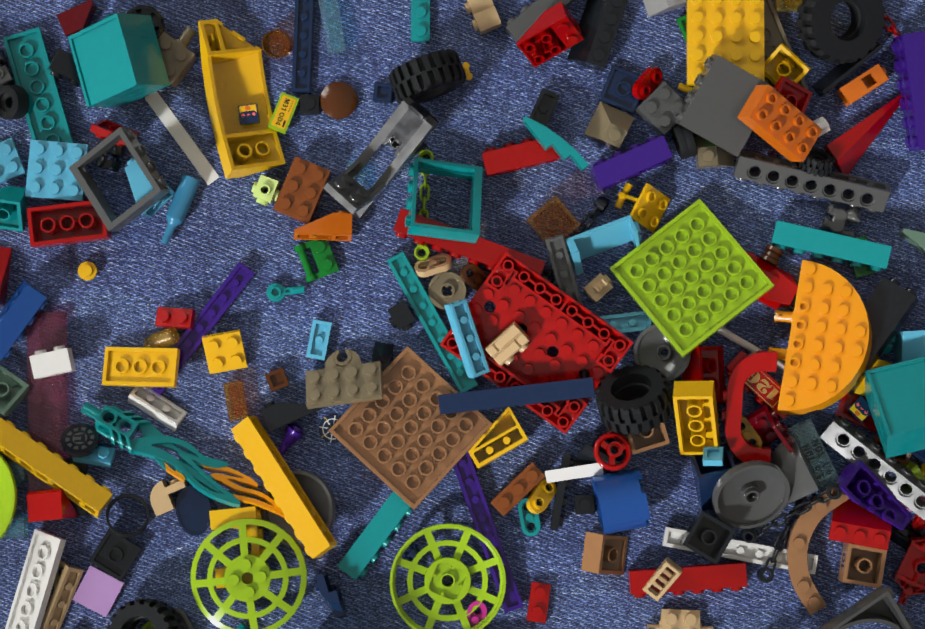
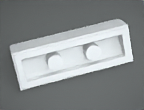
M135 387L128 396V402L173 431L178 429L188 413L150 387Z

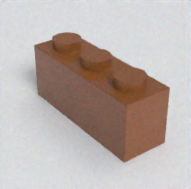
M531 461L490 503L504 517L545 475Z

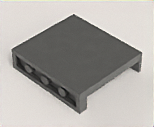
M712 54L705 60V68L702 73L697 75L694 81L695 86L692 91L690 90L684 99L686 102L683 108L677 111L674 123L683 126L724 149L729 154L738 157L752 130L740 121L737 116L755 86L769 84L719 55Z

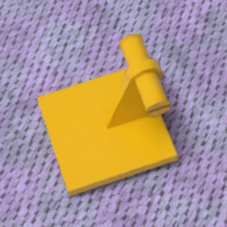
M626 182L622 191L618 193L619 197L614 207L621 210L625 200L635 203L630 213L632 220L637 221L638 224L654 233L671 199L649 183L645 184L638 198L629 196L628 194L633 185Z

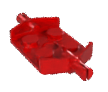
M925 536L909 539L911 543L896 574H892V577L902 588V593L897 601L900 604L905 605L909 595L925 594V570L922 572L917 571V566L920 563H925Z

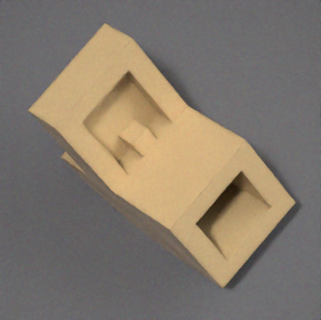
M178 479L169 481V486L166 480H162L153 487L150 502L156 517L176 508L171 493L187 487L186 479L185 482Z

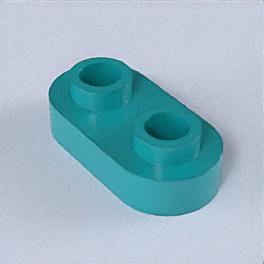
M526 497L518 503L521 529L525 535L535 536L541 528L539 514H532L529 510H524V505L528 499ZM530 522L534 523L532 530L527 528V524Z

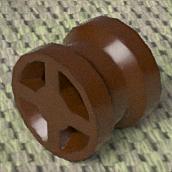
M767 244L765 247L766 251L760 256V259L777 267L779 264L778 259L783 256L784 252Z

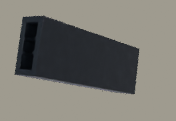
M883 277L864 304L872 328V348L864 372L857 380L856 385L847 393L850 396L853 395L865 378V371L873 367L919 302L913 290L900 287V283L891 277L890 279Z

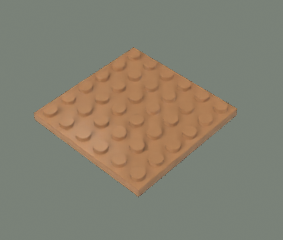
M407 346L382 372L384 399L353 403L328 432L407 505L415 510L492 426V423L478 410L440 415L438 395L458 392Z

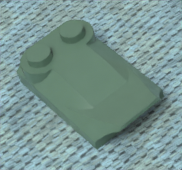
M1 365L0 416L6 417L23 401L30 389V385Z

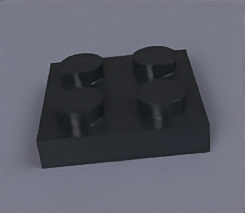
M109 528L89 559V562L121 582L143 548L128 538L116 535Z

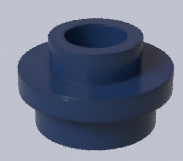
M416 543L410 544L403 553L402 558L408 561L413 560L420 551L417 548L418 545Z

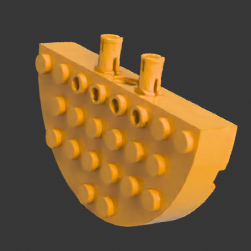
M802 260L793 312L775 310L777 315H774L775 322L791 323L788 347L786 349L769 347V350H777V360H785L777 409L783 415H802L815 410H822L844 397L856 385L857 380L864 372L872 348L870 319L867 309L855 288L833 269L813 261Z

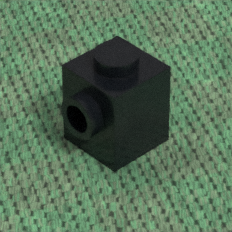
M405 301L388 309L391 315L389 321L393 328L397 327L399 331L403 329L405 332L414 327L413 323L416 320Z

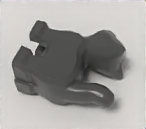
M829 204L826 213L830 214L832 218L829 220V218L825 217L820 228L827 229L835 234L854 238L855 234L852 231L844 230L846 221L852 224L861 222V215L858 209L852 207L849 210H845Z

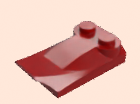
M745 251L774 284V287L757 301L774 310L790 306L798 289V284L794 280L793 275L758 258L753 253Z

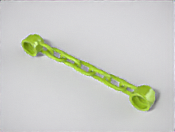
M422 150L419 153L418 158L428 155L431 160H434L433 153L430 150ZM421 173L424 176V183L420 186L419 198L423 205L418 215H421V213L425 215L426 212V217L429 218L426 202L430 198V186L427 184V177L430 174ZM427 187V198L426 196L422 198V188L426 189ZM425 243L424 246L417 244L414 255L418 260H425L429 257L428 244ZM420 250L426 251L424 256H419L418 252Z

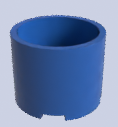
M639 468L592 477L597 512L604 535L650 526L648 521L650 520L649 506L644 486L641 484L643 480Z

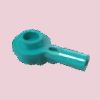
M273 283L268 286L266 294L269 300L279 302L286 295L305 293V287L303 285L284 288L279 283Z

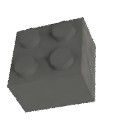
M664 81L637 107L635 112L661 137L665 136L676 125L674 123L676 120L675 115L680 108H683L685 101Z

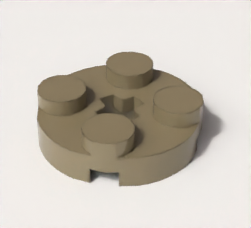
M443 272L432 278L429 283L428 294L431 302L436 307L445 310L444 305L466 297V287L464 281L456 273ZM444 286L446 288L452 287V294L444 296L442 288Z

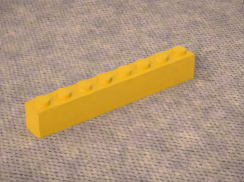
M247 416L231 429L234 434V440L243 448L245 457L253 464L255 473L262 478L264 487L274 497L276 506L281 508L286 522L293 527L296 538L305 546L304 549L307 555L312 557V559L323 556L338 543L257 416Z
M0 418V452L52 488H62L68 499L98 518L112 500L113 494L111 490L104 485L100 486L90 475L81 473L74 464H68L63 461L62 456L59 454H53L47 450L48 448L43 443L35 442L27 432H21L16 429V426L11 421H5Z

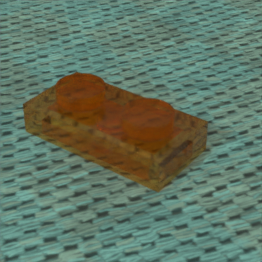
M243 380L224 383L223 387L230 422L245 419L249 416Z

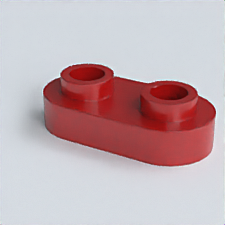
M648 67L632 87V94L636 99L646 100L662 81L661 69L658 67Z

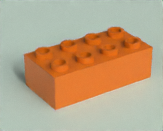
M756 85L737 116L740 121L790 162H804L823 130L770 85Z

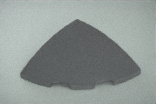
M794 434L790 436L794 442L792 444L794 452L790 453L783 442H781L775 448L770 463L778 466L788 479L790 496L787 504L818 491L821 487L812 471L810 462Z

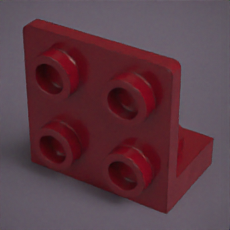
M764 405L746 416L748 422L766 445L780 438L789 452H794L792 448L794 442L788 434L789 431L783 422L780 423L778 421L779 417L774 409L770 411L768 406Z

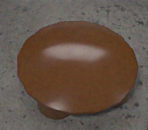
M337 81L330 83L323 89L320 96L322 110L326 115L337 120H342L351 115L358 103L355 90L345 82Z

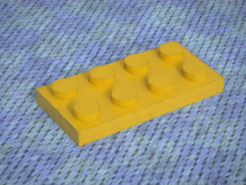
M105 347L102 385L177 388L180 349Z

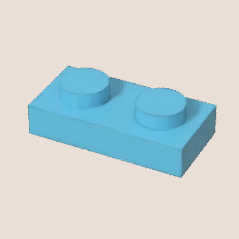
M313 319L306 357L326 360L332 328L331 322Z
M99 446L89 456L81 458L72 457L73 462L111 468L116 448Z

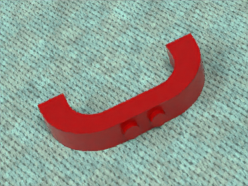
M760 350L743 357L730 373L727 391H723V402H726V410H722L721 421L725 422L726 440L731 451L742 462L756 460L770 462L771 446L754 445L744 438L741 432L743 388L746 380L756 372H776L777 350Z

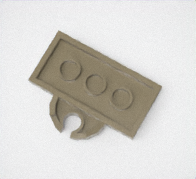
M346 349L345 352L348 358L343 362H339L341 358L340 351L333 352L326 360L324 369L305 371L306 407L314 409L384 399L381 361L363 363L356 352Z

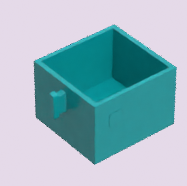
M107 14L105 19L68 37L87 107H123L170 86L151 15Z
M925 356L866 370L865 397L886 458L924 450Z

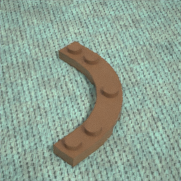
M831 489L833 495L838 494L836 489ZM844 492L839 499H831L825 503L818 502L812 505L810 511L799 515L789 535L786 560L790 581L797 596L810 615L819 611L827 604L810 577L807 563L808 545L818 523L830 511L850 499ZM826 493L820 496L823 497V500L829 498ZM817 495L810 502L816 500Z

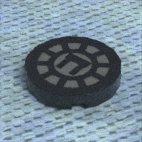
M79 423L68 427L62 433L60 441L64 452L68 453L69 456L81 458L89 456L95 448L99 447L100 437L94 426Z

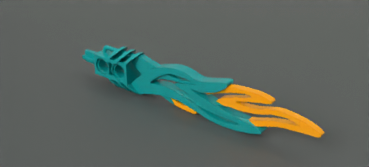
M88 402L84 403L81 412L95 419L96 431L109 438L113 445L116 442L122 450H124L123 446L127 448L130 454L154 459L170 475L182 482H185L186 479L195 489L215 501L240 508L241 503L251 504L284 518L281 508L277 507L274 500L260 491L233 483L236 482L258 488L257 482L245 474L229 468L227 462L202 455L194 446L184 440L164 436L152 425V422L144 420L143 417L136 415L132 411H123L116 406L109 407L107 405L101 410ZM107 418L113 419V421L110 423H107L104 420ZM127 427L130 430L128 432H124L121 429ZM140 430L142 437L133 439ZM159 448L168 449L177 453L179 459L175 458L168 452ZM202 469L208 470V471H215V472L226 473V474H230V475H233V476H229V475H225V474H220V473H212V474L207 475ZM218 483L236 492L256 496L262 500H265L267 503L254 498L232 494L223 487H221Z

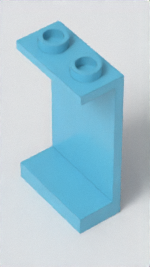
M631 215L565 239L571 264L576 275L584 273L581 260L630 241L633 242L635 248L642 243V238L639 233L640 227L638 222H633Z

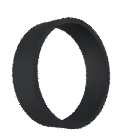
M135 494L119 495L107 507V524L111 531L118 536L125 538L137 536L148 525V506L141 497ZM124 498H134L140 501L147 511L146 522L138 531L133 533L118 532L109 522L111 507L117 501Z

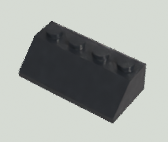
M587 0L579 23L584 40L571 47L567 60L603 72L628 0Z

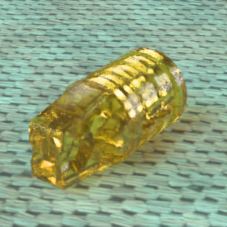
M174 327L155 332L145 339L144 348H164L179 342V334Z

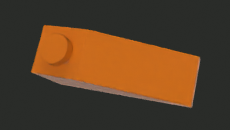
M347 211L331 213L294 229L293 239L351 241L352 214Z

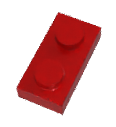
M158 307L155 326L193 330L196 311L193 309Z
M531 581L527 621L546 623L551 584Z

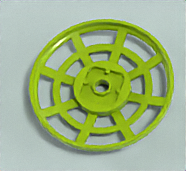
M256 518L230 521L211 532L196 551L191 567V588L197 606L204 616L220 629H234L219 622L225 613L236 618L249 619L250 629H259L257 618L267 615L277 606L287 614L276 623L262 629L279 628L299 608L305 595L308 581L306 561L301 548L294 538L278 525ZM246 525L263 526L273 530L277 535L270 543L261 538L247 537ZM238 526L239 538L227 542L219 549L210 542L221 532ZM283 539L294 550L300 567L288 569L283 555L277 549V546ZM248 543L259 544L266 549L260 556L249 554ZM240 544L241 555L231 560L223 554L230 547ZM206 549L213 555L208 567L207 579L196 580L198 561L202 552ZM272 553L278 559L282 570H270L266 560ZM219 560L227 568L224 577L213 578L214 567ZM249 572L253 575L251 583L243 581L244 573ZM301 575L299 593L295 603L291 606L283 600L288 589L289 577ZM283 578L282 588L277 596L269 590L272 579ZM225 585L230 595L224 603L217 596L214 586ZM208 587L212 599L219 607L214 616L202 604L197 588ZM264 596L272 602L267 608L256 612L255 600ZM237 599L246 602L248 613L237 612L230 609V607Z
M435 524L416 532L399 549L390 571V593L398 614L412 629H432L435 620L456 621L459 619L463 629H483L496 616L502 605L506 590L505 568L497 549L480 532L460 524ZM458 529L464 532L460 541L441 540L436 542L431 531ZM471 534L489 548L494 556L493 558L483 561L480 555L467 545ZM422 535L425 536L428 545L417 553L412 562L401 558L411 543ZM440 546L457 547L453 557H442L438 549ZM431 550L435 561L428 568L417 564L422 556ZM464 550L474 557L477 564L466 567L460 561ZM398 565L409 569L407 574L409 593L399 598L395 584ZM495 565L498 566L500 576L497 597L486 592L488 588L486 568ZM414 571L425 575V585L416 590L413 588ZM479 571L482 573L481 589L471 586L470 575ZM446 575L453 578V583L449 586L442 583V578ZM428 593L435 600L431 611L423 606L417 597ZM467 593L477 596L475 601H480V604L483 600L494 604L487 616L473 627L470 626L467 616L474 612L479 605H475L472 611L467 614L468 608L464 610L460 601ZM412 600L415 606L428 616L425 627L414 622L401 605ZM442 604H453L457 614L441 615L438 613Z

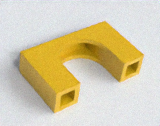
M255 505L209 511L211 530H215L230 521L243 518L262 520V511ZM246 525L248 537H257L264 540L263 528L260 529V526ZM251 543V554L260 556L265 548H262L259 544ZM217 567L215 569V578L224 577L227 567ZM249 572L244 573L243 581L251 583L253 575ZM221 585V586H216V589H217V588H226V587H225V585Z

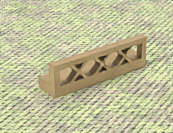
M60 560L53 583L54 592L53 594L50 593L40 629L61 628L84 572L83 569L70 566ZM61 567H63L61 575L59 576V570Z

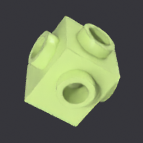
M260 175L258 182L255 181L251 190L253 197L257 199L256 202L267 206L268 203L273 205L279 196L281 183Z

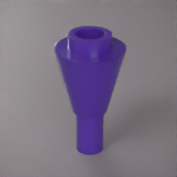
M296 423L288 424L282 444L278 449L282 456L288 447H291L304 435L302 432L303 428Z

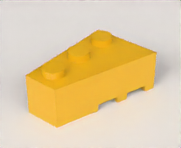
M507 407L468 452L477 468L481 469L529 440L510 407Z

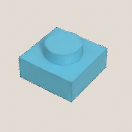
M704 447L703 466H723L724 448Z

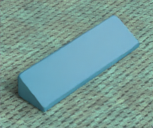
M464 298L444 305L468 378H476L490 372L467 299Z

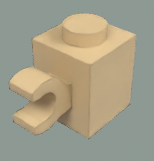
M600 273L582 290L596 303L613 288L611 285L613 282L606 274L602 275Z

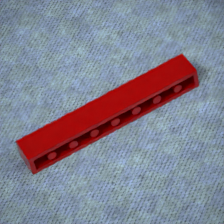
M401 208L393 229L397 237L402 239L410 237L414 239V243L424 246L425 243L432 246V250L440 253L443 250L450 252L449 256L456 259L461 257L467 258L468 263L476 266L479 263L486 266L485 269L489 271L494 269L507 251L538 274H542L545 261L481 237L478 238L476 243L409 235L407 234L408 227H405V217L409 214V211ZM416 214L415 223L451 227Z

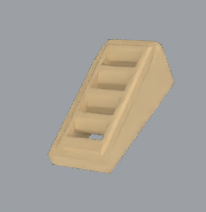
M666 557L642 590L658 602L682 574V568ZM666 567L670 568L674 573L672 574ZM662 572L669 577L668 580L661 575ZM658 579V580H660L662 583H664L665 585L662 586V585H660V584H659L657 581H655V580ZM654 585L656 588H658L660 590L659 593H657L650 586Z

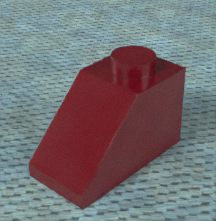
M92 0L57 15L66 37L90 26L97 8Z

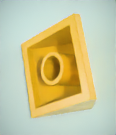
M783 43L765 61V76L774 85L781 76L798 83L811 69Z

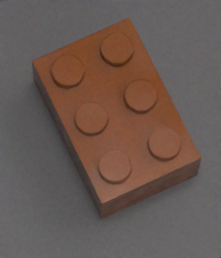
M295 156L273 210L304 224L312 222L325 193L323 187L330 181L332 172Z

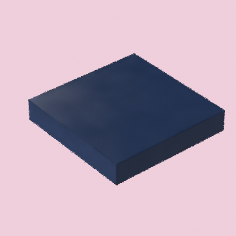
M612 65L598 101L634 114L640 99H636L633 96L632 87L640 75Z

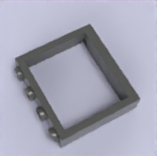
M119 127L69 167L109 232H119L170 192L165 184L166 180L157 172L156 164L146 155L147 150L136 139V133H133L130 128ZM122 139L154 190L117 217L86 167Z

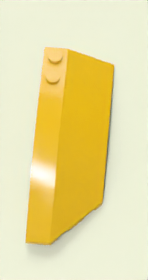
M218 19L199 20L198 30L204 87L213 134L225 178L245 177L285 165L286 162L277 131L268 128L272 111L264 74L262 49L258 46L254 47L245 41L246 38L236 31H230L224 27L223 23ZM257 103L260 123L241 126L238 106Z

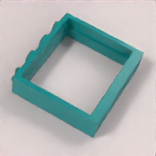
M415 157L413 164L409 165L408 175L411 176V181H408L407 192L410 193V198H407L406 209L409 210V214L405 217V227H408L407 234L476 243L480 236L483 167ZM418 172L471 180L469 230L415 223Z

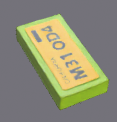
M281 92L268 128L286 135L299 103V98Z

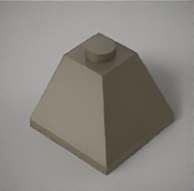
M600 101L584 136L618 152L635 117Z
M701 136L694 137L697 147V155L695 156L696 170L735 166L733 155Z

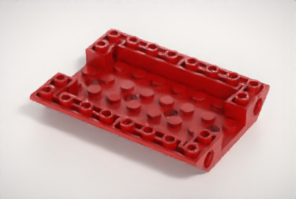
M507 251L468 304L490 372L483 374V376L500 388L580 379L582 377L579 375V371L587 369L590 372L589 377H593L595 392L600 381L604 380L608 373H612L634 343V341ZM488 301L493 302L496 309L494 311L486 310L485 303ZM514 321L517 324L526 325V334L530 337L529 347L522 353L520 351L516 352L513 355L515 359L510 364L506 365L504 363L502 366H499L485 350L486 346ZM451 328L440 345L462 360ZM549 347H557L559 353L556 356H551L548 353ZM591 397L528 404L525 406L566 434L588 405Z

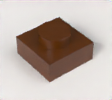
M283 367L265 374L271 392L290 385Z

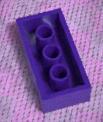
M658 135L648 138L643 145L637 143L630 146L625 153L621 150L612 154V157L607 161L604 158L596 161L590 173L600 193L669 162L673 155L664 136L658 137Z

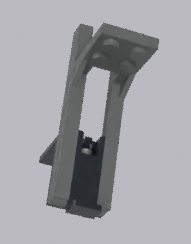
M409 96L401 102L359 158L343 173L327 182L323 189L357 220L361 219L407 161L427 147L424 141L438 125L439 121L417 100L415 101ZM389 143L391 149H396L394 153L396 158L373 187L366 190L355 178L382 144L386 145Z

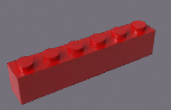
M741 561L717 563V565L713 563L680 566L682 574L666 592H673V595H683L685 591L699 594L704 593L706 589H712V592H723V588H731V591L743 590V587H748L746 563ZM666 567V569L669 570L672 574L674 573V571ZM657 568L629 569V593L634 595L635 598L646 597L647 593L642 588ZM663 572L661 573L663 577H665L667 580L669 579L667 575H665ZM658 579L655 580V581H657L660 585H662V586L665 585V584L662 583L660 580H658ZM654 585L650 586L657 593H659L660 590L658 588H656Z

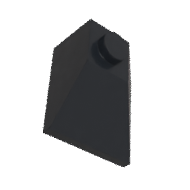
M583 443L573 463L576 466L597 463L594 457V448L587 443ZM599 451L602 460L608 464L609 456Z

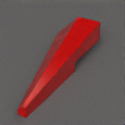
M901 94L823 147L828 154H832L835 157L833 166L838 172L850 173L900 106Z

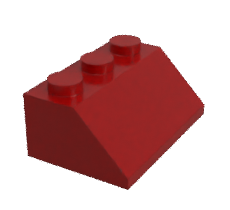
M698 346L691 351L690 363L684 373H682V380L714 381L716 404L726 403L723 402V391H725L723 346Z
M849 499L832 510L828 539L888 550L892 525Z

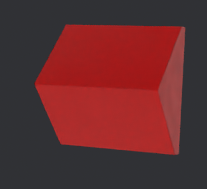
M62 488L31 491L26 494L28 522L76 518L78 516Z

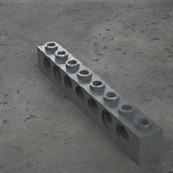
M745 149L741 150L733 168L734 177L742 181H755L759 185L767 184L779 190L788 189L796 194L804 193L817 199L825 198L834 203L842 202L851 207L866 208L871 212H884L891 193L889 184L836 171H831V174L827 177L813 176V174L810 173L809 175L807 171L803 172L802 169H799L797 166L798 162H790L787 159ZM754 166L759 167V169L756 171H753L750 168ZM771 171L778 172L776 175L769 174ZM789 176H796L795 179H788ZM809 180L815 181L813 184L806 183ZM827 185H834L832 188H825ZM846 189H851V190H853V191L850 192V193H845V192H844ZM864 194H871L869 197H863Z
M837 415L819 438L851 463L862 460L900 502L925 521V502L919 499V496L925 497V481L914 476L909 468L900 465L895 457L886 458L884 451L881 450V447L876 442H871L862 431L853 428L847 419ZM841 434L847 435L849 440L843 439ZM856 447H862L865 452L858 451ZM872 459L879 460L881 464L873 463ZM888 471L894 472L896 477L890 476ZM903 484H909L912 489H906Z

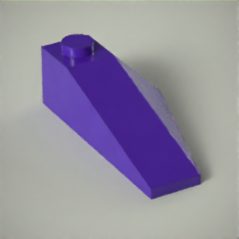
M862 460L847 465L839 475V488L852 502L896 528L904 530L913 516Z

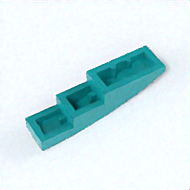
M526 116L522 119L523 124L545 151L552 147L563 162L570 157L581 172L588 168L589 164L562 137Z

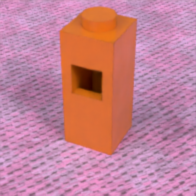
M877 64L836 92L844 105L848 107L888 81V73L884 67H880Z

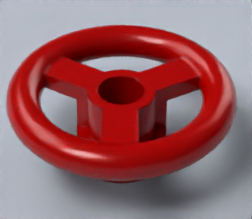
M615 432L605 433L594 444V457L597 463L604 469L610 471L621 470L630 462L632 448L629 441L623 435ZM608 438H616L620 440L623 444L617 441H613L610 444H608L604 440ZM600 446L607 451L609 456L608 464L600 456ZM611 448L616 450V454L611 452ZM626 449L624 460L615 465V459Z

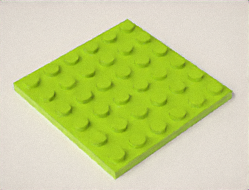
M700 198L609 268L611 273L682 358L774 287L770 279Z

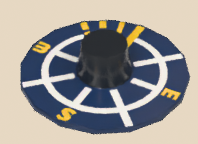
M328 415L320 422L319 434L326 442H339L328 430L338 421L340 416Z

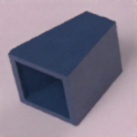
M727 444L720 445V447L724 448L723 466H703V455H690L697 498L702 511L714 509L712 503L714 487L722 475L735 466Z

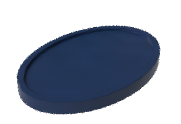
M188 485L180 491L177 497L176 515L180 526L186 533L192 536H199L207 530L210 524L209 511L211 506L207 496L199 492L192 485Z

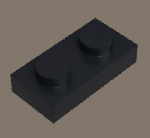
M542 88L529 118L547 126L560 96Z

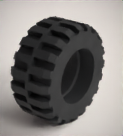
M443 49L421 55L397 66L391 71L389 80L399 104L409 96L415 101L417 100L419 103L439 98L461 87L466 81V74L458 53L453 49Z
M634 364L630 367L628 365L623 366L622 369L617 368L613 370V373H608L604 380L600 381L595 392L602 423L608 429L618 434L620 432L623 435L648 433L651 429L660 427V423H664L672 412L673 401L668 379H666V376L654 367L651 368L649 365L640 366L639 364Z
M138 599L125 603V606H120L116 610L118 614H113L110 618L112 623L107 625V629H135L138 622L143 618L149 619L156 629H184V626L179 623L181 621L180 616L174 615L176 610L172 606H168L166 602L158 601L157 599Z

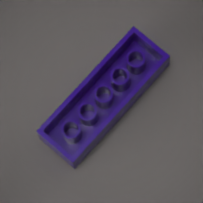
M925 31L894 37L893 42H891L892 53H895L896 59L894 61V70L898 72L899 79L896 84L898 91L901 93L899 105L904 113L902 125L907 133L905 145L909 148V152L925 150Z

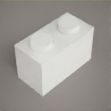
M65 345L53 347L54 351L46 352V349L35 351V355L29 356L34 379L76 371L72 348H65Z

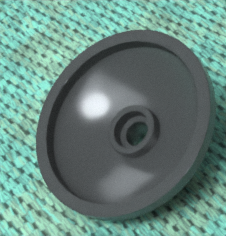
M652 325L642 331L634 345L635 363L640 366L649 365L651 368L658 369L666 376L668 381L684 373L690 363L691 352L682 358L656 325ZM664 349L668 350L667 356H664L662 353Z

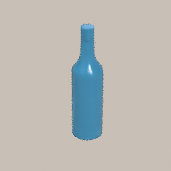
M185 174L182 175L166 213L167 227L161 243L168 245L175 228L184 222L201 181Z

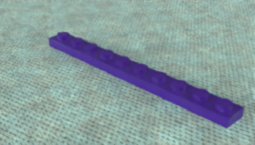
M467 452L454 466V470L476 531L484 535L493 544L502 559L506 574V590L502 605L505 613L524 606L469 452ZM480 540L486 560L493 558L492 552ZM495 565L489 568L499 592V569Z

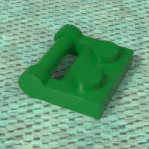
M311 240L294 247L295 253H298L307 275V283L340 271L328 241ZM306 249H311L319 272L316 274L312 270L305 252Z

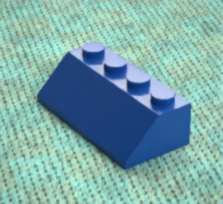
M26 279L23 280L0 312V360L10 355L13 350L11 346L15 341H20L24 335V328L34 322L36 318L34 316L38 309L41 311L47 303L45 300L47 298L46 295Z

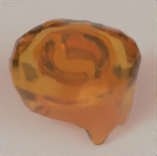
M282 29L269 31L261 40L264 53L273 59H281L287 56L293 49L290 36Z

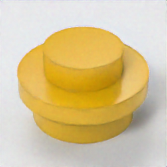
M83 262L78 267V275L83 280H92L97 275V267L92 262Z

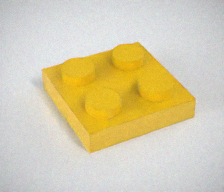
M240 329L202 336L210 374L248 367Z

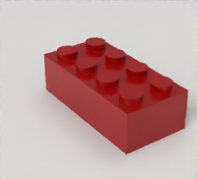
M90 201L27 208L31 247L44 248L112 239L111 232L108 231Z

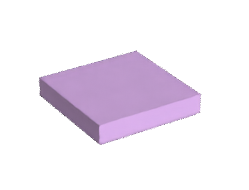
M90 565L72 600L104 617H108L125 582H120L105 571Z

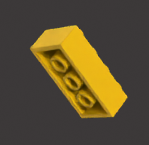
M674 381L673 405L680 455H703L704 447H720L714 381Z

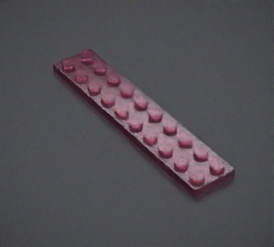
M67 312L35 313L34 316L36 318L30 326L27 325V384L30 385L27 393L28 434L35 442L43 443L48 448L47 450L53 454L57 453L62 456L63 461L66 462L68 453L63 451L60 439L62 433L68 428L67 373L34 379L29 356L35 355L34 352L38 350L54 351L53 347L65 345V348H67ZM28 471V492L54 489Z

